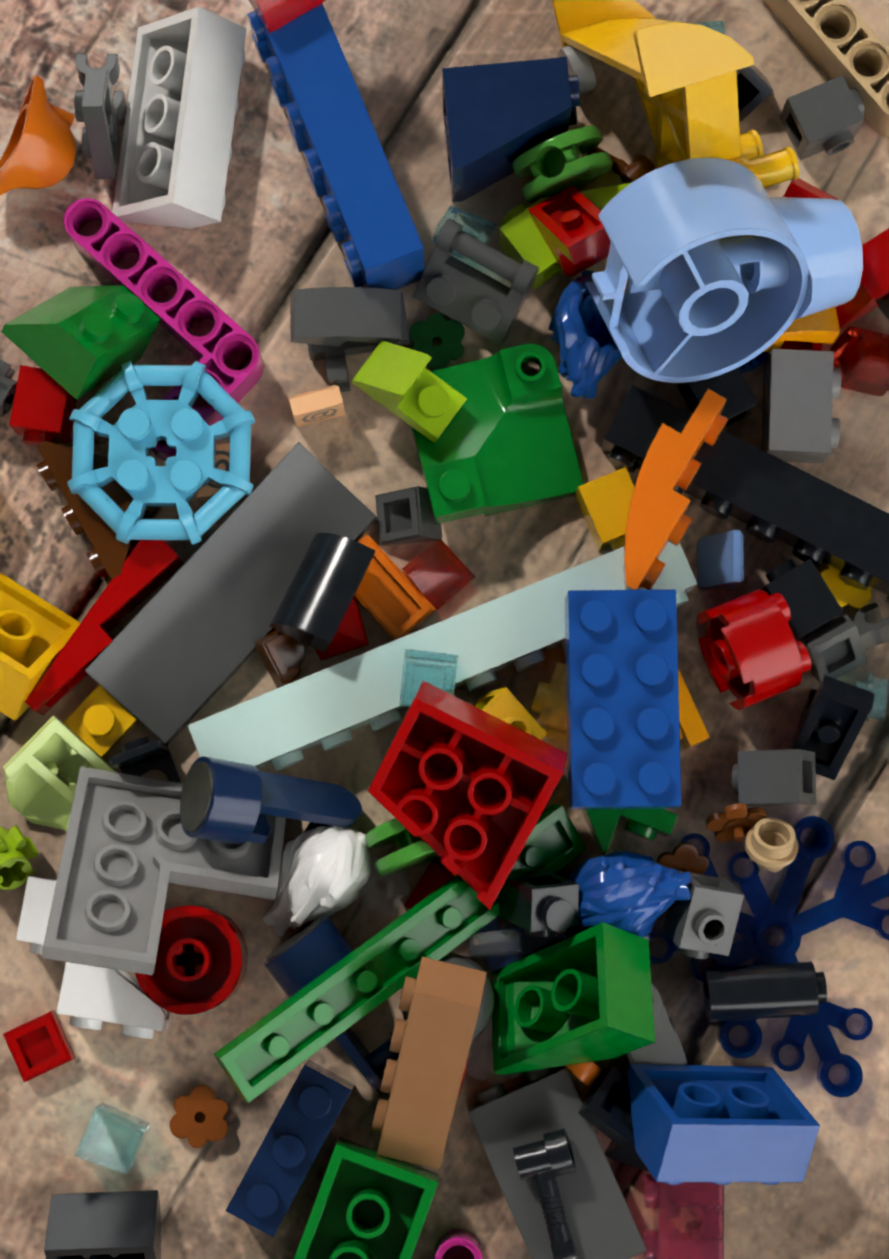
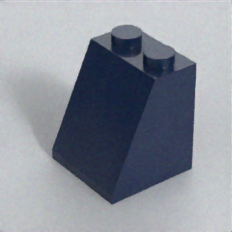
M567 57L442 68L443 116L452 202L464 201L514 173L512 162L517 156L547 139L567 132L569 125L577 124L576 106H580L579 80L577 75L568 74Z

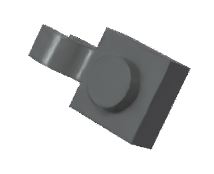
M877 603L862 607L856 613L854 622L846 614L801 638L803 645L809 653L812 664L811 672L816 680L821 684L824 675L836 679L867 662L865 650L889 641V617L882 619Z

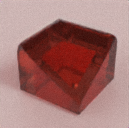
M848 326L829 350L834 352V368L841 369V388L874 396H883L889 390V335Z

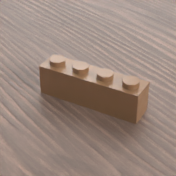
M422 957L417 979L406 976L398 1009L408 1011V1019L396 1018L389 1051L400 1054L398 1061L387 1059L380 1091L390 1093L389 1100L378 1099L371 1129L372 1131L381 1132L377 1155L440 1170L480 1010L487 972Z

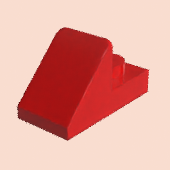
M573 185L528 209L532 220L560 268L568 277H572L608 257L611 241L598 217L601 210Z

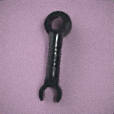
M563 1128L543 1134L544 1140L514 1147L513 1151L521 1180L529 1178L534 1180L537 1195L540 1199L539 1202L542 1204L541 1209H543L542 1213L546 1220L545 1224L547 1225L554 1259H579L568 1221H566L567 1217L563 1210L564 1207L562 1200H560L561 1196L559 1195V1188L555 1178L576 1172V1164L566 1129Z

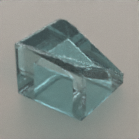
M102 1102L95 1107L75 1156L129 1174L151 1123Z

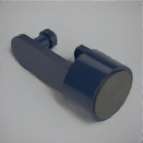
M205 756L198 758L190 767L180 797L181 825L187 836L233 844H241L245 841L264 844L271 830L266 815L308 821L310 823L305 829V833L319 826H353L362 813V806L357 797L339 785L258 771L251 764Z
M328 915L311 921L279 945L266 958L264 966L288 998H290L354 950ZM349 1027L335 1039L370 1085L380 1093L382 1092L380 1088L387 1059L397 1060L400 1054L389 1051L393 1031L390 1033V1039L369 1053Z

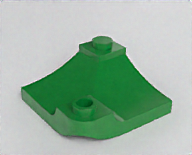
M523 344L499 350L498 353L484 359L430 371L467 398L435 444L411 427L435 525L479 514H484L486 517L575 496L578 486L584 483L565 412L558 370L554 357L546 348L538 344ZM527 361H533L539 365L540 372L534 376H528L522 372L521 366Z

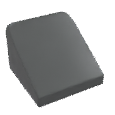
M416 486L375 495L379 543L381 546L431 542L442 539L441 524L435 525L427 488Z

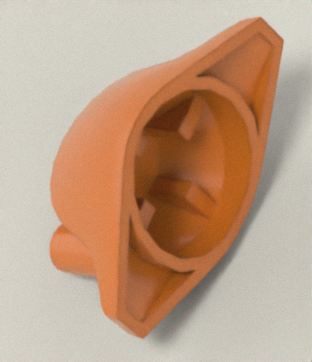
M37 75L32 77L9 143L0 159V196L16 188L37 190L51 187L61 182L68 175L74 164L76 145L70 128L75 115L48 102L44 81Z

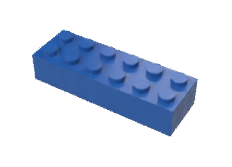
M323 3L271 34L255 10L247 13L253 34H251L261 62L267 63L272 77L270 82L278 104L281 108L285 107L290 121L288 126L298 152L303 151L308 165L307 173L317 198L326 195L322 197L327 212L325 217L336 243L345 240V243L341 244L346 258L344 263L353 286L397 290L420 281L425 270L423 244Z

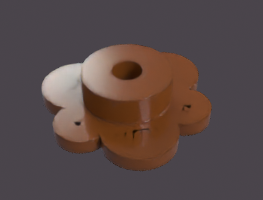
M198 1085L191 1090L189 1096L180 1095L175 1099L174 1110L177 1113L170 1120V1130L175 1137L180 1139L188 1138V1142L192 1147L201 1148L206 1144L207 1140L217 1142L227 1135L228 1123L224 1116L228 1113L229 1106L224 1099H216L215 1092L211 1087ZM198 1112L204 1113V1121L197 1119L196 1115Z

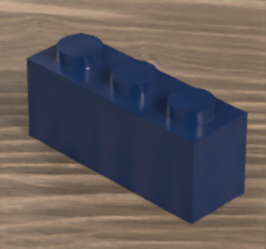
M308 1059L226 1209L228 1213L274 1237L347 1101L354 1084Z

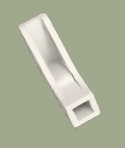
M28 876L16 940L30 942V953L42 955L57 880ZM66 962L56 1013L71 1016L69 1025L101 1030L102 1021L122 1024V1034L146 1039H153L155 1030L164 1031L169 1028L171 1012L156 1004L140 987L138 981L127 971Z

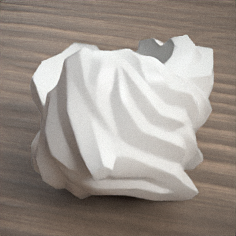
M328 825L327 827L319 826L299 835L296 839H287L282 849L276 900L272 908L262 917L267 926H274L276 936L283 937L289 927L295 930L296 927H300L308 921H314L320 916L328 915L330 917L345 909L357 899L359 890L368 882L371 874V856L367 849L365 834L351 827Z

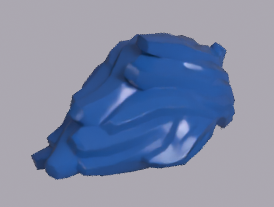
M586 269L581 272V277H577L564 289L554 310L548 330L553 331L551 339L556 344H560L561 362L558 372L563 378L567 377L566 380L573 382L570 392L571 396L580 397L582 395L584 399H593L596 396L597 383L622 358V355L585 284L586 282L593 281L592 274L596 271Z
M615 851L608 855L588 858L582 861L568 877L569 880L579 884L578 925L581 928L587 927L589 929L604 922L637 936L644 937L652 931L656 919L676 900H690L691 892L687 888L692 880L689 871L679 874L678 870L654 862L650 856L626 851Z

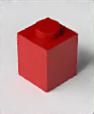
M20 365L9 426L19 436L23 437V443L37 447V445L44 441L69 444L73 422L69 418L73 409H76L77 400L42 368Z

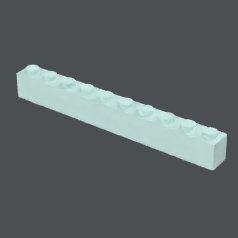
M668 541L658 560L666 565L651 590L676 589V605L679 607L689 601L686 593L694 589L697 581L680 542L675 546ZM624 547L189 724L188 728L199 756L251 764L257 770L273 764L275 770L279 771L305 760L302 751L322 744L324 751H328L352 741L351 731L370 724L372 731H376L400 721L399 711L410 707L422 681L445 692L466 684L470 692L497 681L495 672L513 664L517 672L538 665L546 660L543 652L562 645L565 651V597L569 590H625L623 574Z

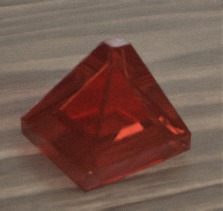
M441 539L402 568L405 576L434 606L436 611L442 608L475 578L471 571Z

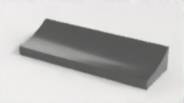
M298 442L251 492L250 496H247L85 671L165 744L169 745L257 650L254 643L275 630L269 625L314 536L317 533H331L357 542L377 520V516Z

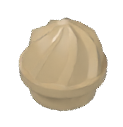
M764 818L748 831L745 839V850L749 855L750 861L755 862L760 871L767 869L776 873L794 861L798 852V841L795 831L789 823L779 818Z

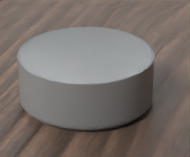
M570 45L560 48L559 57H567L568 74L578 76L580 96L594 91L596 79L588 54Z

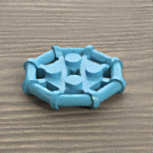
M131 361L121 364L122 370L79 410L73 409L69 418L73 422L72 479L67 482L71 494H78L116 533V540L128 544L130 540H190L192 545L201 542V536L244 495L250 496L254 487L250 483L251 425L255 423L252 411H245L206 372V365L197 361L192 365H133ZM143 386H182L178 400H148ZM130 391L136 402L132 408L123 411L119 420L114 425L101 419ZM198 394L223 417L222 420L209 426L201 418L200 414L191 408ZM94 433L109 439L108 467L93 470ZM230 437L229 471L215 468L216 440ZM166 440L168 446L176 448L177 452L176 456L167 458L166 466L160 467L157 466L154 457L148 456L150 448L156 447L158 441ZM115 480L133 498V501L124 512L101 487ZM211 481L222 487L195 514L193 513L188 504L194 498L193 494ZM146 507H177L180 519H143Z

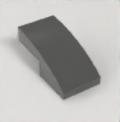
M321 287L292 290L290 293L291 342L340 347L345 341L379 344L383 340L397 344L402 339L401 290L367 287Z

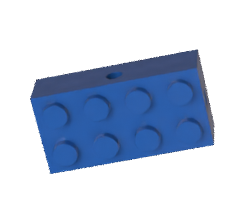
M676 589L569 590L565 597L568 810L675 809L680 807L681 769Z

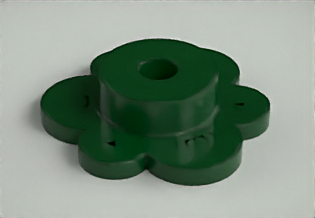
M433 313L428 317L427 322H415L409 329V338L414 344L412 349L432 357L427 365L432 371L448 367L450 360H458L464 354V347L460 342L464 338L465 330L463 325L457 320L445 321L443 315ZM435 340L441 341V345L435 346L433 345V342Z

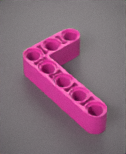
M83 198L69 205L64 215V226L77 250L114 284L127 287L161 318L159 324L199 359V363L206 365V372L239 403L263 375L264 363L255 340L101 202L91 198ZM98 220L102 222V227L96 234L92 236H82L79 234L81 227L87 221ZM131 252L140 255L139 261L132 268L123 270L116 267L117 260L123 254ZM169 285L177 288L176 295L169 302L157 303L152 300L153 294L161 286ZM207 318L215 322L212 331L205 336L198 337L189 333L191 325L198 319ZM244 351L252 355V361L242 370H231L226 367L229 356L235 352ZM175 386L162 400H178L182 386ZM194 405L191 407L200 414L201 418L209 426L223 419L211 405L204 408L195 407ZM158 442L156 447L151 448L154 454L165 462L168 457L176 456L177 452L176 448H170L168 445H161Z

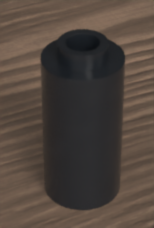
M812 961L704 968L703 993L708 1022L814 1016L818 1013V1004H826L827 985L824 972H815Z

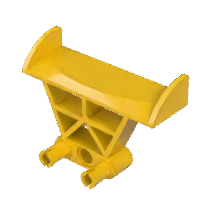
M551 0L562 48L570 45L633 76L657 149L655 156L657 169L682 160L707 157L726 159L741 164L757 176L764 188L799 178L798 160L791 147L787 146L782 148V150L764 155L762 141L756 130L751 129L746 133L740 134L736 70L755 64L753 56L731 37L701 24L657 19L635 0Z

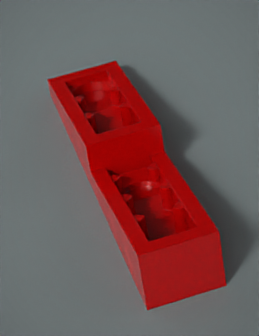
M140 540L125 560L121 574L110 581L25 700L33 711L44 716L88 677L89 674L85 669L114 640L108 631L184 565V562L165 540Z

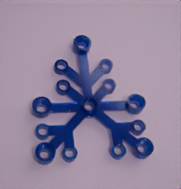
M817 816L801 818L792 825L798 841L797 856L788 865L774 907L758 875L759 868L755 862L750 861L747 852L735 853L728 859L726 873L733 882L739 883L753 916L740 912L735 932L746 937L732 943L729 956L709 953V957L713 958L716 967L736 966L754 957L753 965L798 962L795 953L800 947L801 936L842 917L872 928L880 938L889 940V934L885 933L882 929V920L885 916L889 915V909L882 910L871 905L889 896V867L886 874L862 884L866 871L871 869L875 863V850L865 841L848 843L841 853L844 868L833 898L794 915L814 859L827 854L834 843L833 829L826 820ZM805 828L814 829L818 835V842L812 848L804 846L801 842L800 836ZM691 833L682 837L678 844L687 842L690 839H696L702 844V855L709 861V866L703 874L719 877L709 857L710 844L703 835ZM856 846L863 848L867 854L865 864L860 867L855 866L850 860V852ZM739 858H745L751 863L752 870L746 878L738 877L733 870L734 863ZM771 926L779 927L783 933V939L777 946H770L765 940V932ZM651 932L649 933V942L655 937H660L666 942L667 951L660 958H654L650 955V962L656 964L665 963L672 957L673 952L678 951L677 946L665 933ZM692 957L690 962L691 973L697 980L703 982V976L697 969L700 959ZM826 1002V1004H818L817 1015L790 1017L783 1038L776 1041L771 1048L770 1055L775 1066L784 1071L799 1069L805 1060L803 1047L807 1036H809L820 1059L817 1067V1080L821 1088L836 1097H848L856 1093L863 1080L861 1066L853 1057L840 1053L828 1025L838 1028L842 1035L849 1039L863 1040L872 1031L873 1022L871 1016L863 1009L855 1007L845 1009ZM852 1014H859L864 1021L863 1029L857 1034L850 1033L846 1026L847 1019ZM757 1019L722 1021L718 1028L717 1039L723 1051L735 1058L741 1059L754 1055L762 1044V1031L756 1022ZM741 1025L747 1031V1039L742 1045L736 1046L730 1042L729 1032L734 1026ZM785 1045H792L797 1052L795 1061L788 1065L782 1064L779 1060L780 1049ZM835 1064H842L846 1069V1077L839 1084H833L829 1079V1070Z

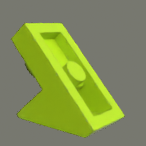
M381 340L351 383L435 444L467 398L426 369V366L432 359L431 356Z

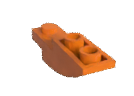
M707 389L681 433L662 423L648 449L636 480L627 518L623 553L625 590H639L641 587L647 590L652 589L666 565L658 560L668 541L675 546L679 544L693 520L685 514L691 500L676 492L675 489L678 486L686 491L702 464L695 460L694 457L703 442L711 446L714 445L728 421V418L721 415L726 398L710 389Z

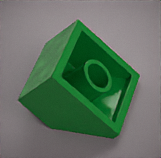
M124 285L69 287L6 323L1 332L77 400L118 374L122 370L121 364L128 361L134 364L139 361L161 318Z

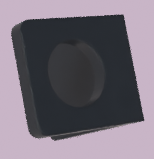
M149 736L135 739L120 746L122 754L109 758L111 767L120 770L123 774L142 777L150 770H160L166 774L170 782L182 783L167 744L160 740L151 742Z

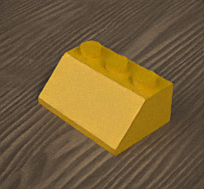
M0 573V712L16 721L30 707L25 700L80 625V622Z

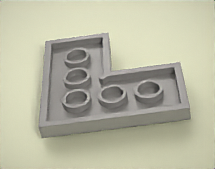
M80 766L43 945L42 958L153 975L168 884H179L275 900L278 889L286 818L266 815L271 830L264 844L249 841L233 844L189 837L185 834L180 819L182 783Z

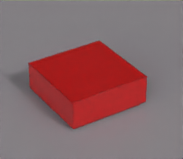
M55 1010L3 1034L24 1082L75 1059V1055Z

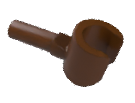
M595 147L591 151L587 152V156L606 151L602 150L599 147ZM609 153L613 163L611 169L620 175L624 184L632 183L656 169L650 159L644 155H639L628 165L624 160Z

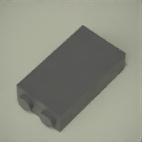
M566 1066L526 1071L522 1073L525 1081L518 1085L505 1089L503 1082H500L473 1095L476 1103L467 1107L469 1116L532 1259H554L547 1225L545 1224L546 1220L542 1213L543 1209H541L542 1204L539 1202L540 1199L537 1195L533 1178L521 1180L513 1148L544 1140L543 1134L563 1128L566 1129L575 1159L576 1172L555 1178L559 1188V1195L561 1196L560 1200H562L564 1207L563 1210L567 1217L566 1221H568L579 1259H629L647 1251L592 1124L578 1114L583 1104Z

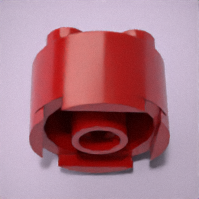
M758 589L700 612L697 616L696 626L703 623L706 626L707 635L698 639L706 667L720 693L730 689L737 698V700L729 703L736 710H742L799 686L802 680V673L811 670L812 664L809 653L803 643L796 641L788 624L791 620V612L785 598L779 592L768 595L763 590Z
M199 905L171 908L164 911L153 975L135 973L137 981L144 992L156 1004L171 1013L193 1015L206 1012L226 1002L240 987L248 964L246 942L242 932L232 918L219 910ZM189 944L194 945L196 953H203L204 964L196 966L195 974H191L189 965H181L180 955L189 952Z

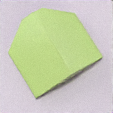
M54 715L3 766L8 803L32 824L66 831L80 766L111 772L116 771Z

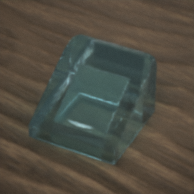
M405 649L399 705L410 707L422 681L454 696L458 655Z

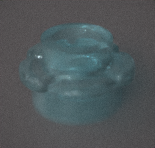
M874 672L867 674L866 681L856 680L855 685L875 693L873 707L865 723H868L869 718L884 720L886 714L889 679L873 677Z

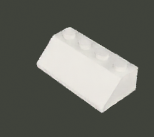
M200 6L138 27L112 213L122 222L185 229L221 222L222 211L226 203L225 187L228 165L232 156L231 142L235 115L239 105L238 90L241 68L245 60L244 45L247 28Z

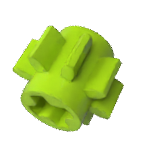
M16 825L10 830L0 827V889L14 890L22 886L27 881L28 876L35 873L28 860L39 855L30 837H24Z

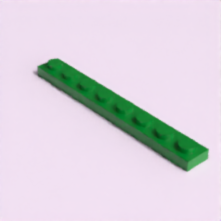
M552 804L542 812L510 874L540 870L556 873L587 849L563 805ZM457 874L215 1052V1058L240 1097L247 1103L251 1102L403 988L406 976L411 978L418 976L422 957L439 961L499 916L500 892L489 910L476 897L477 892Z

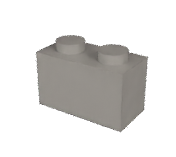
M771 349L764 361L761 450L785 462L823 463L830 455L831 449L838 448L840 420L839 418H832V399H838L840 396L842 375L840 368H833L834 352Z

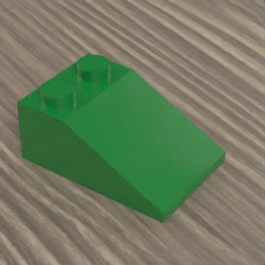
M602 922L491 973V985L495 996L492 1016L493 1073L506 1075L611 1059L655 1043L648 939Z

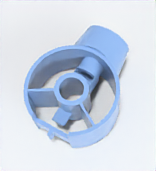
M692 158L665 165L643 175L621 190L602 209L598 217L611 241L606 268L602 272L593 273V281L585 283L623 359L635 372L660 382H696L722 375L754 359L770 347L794 320L852 300L860 287L863 271V248L859 229L852 212L842 201L822 198L770 197L757 176L741 164L720 158ZM628 279L629 287L628 291L625 293L626 283Z

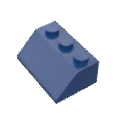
M629 1064L627 1077L635 1151L656 1182L668 1185H679L683 1182H712L718 1185H728L732 1182H760L766 1185H777L780 1182H804L820 1125L773 1067Z

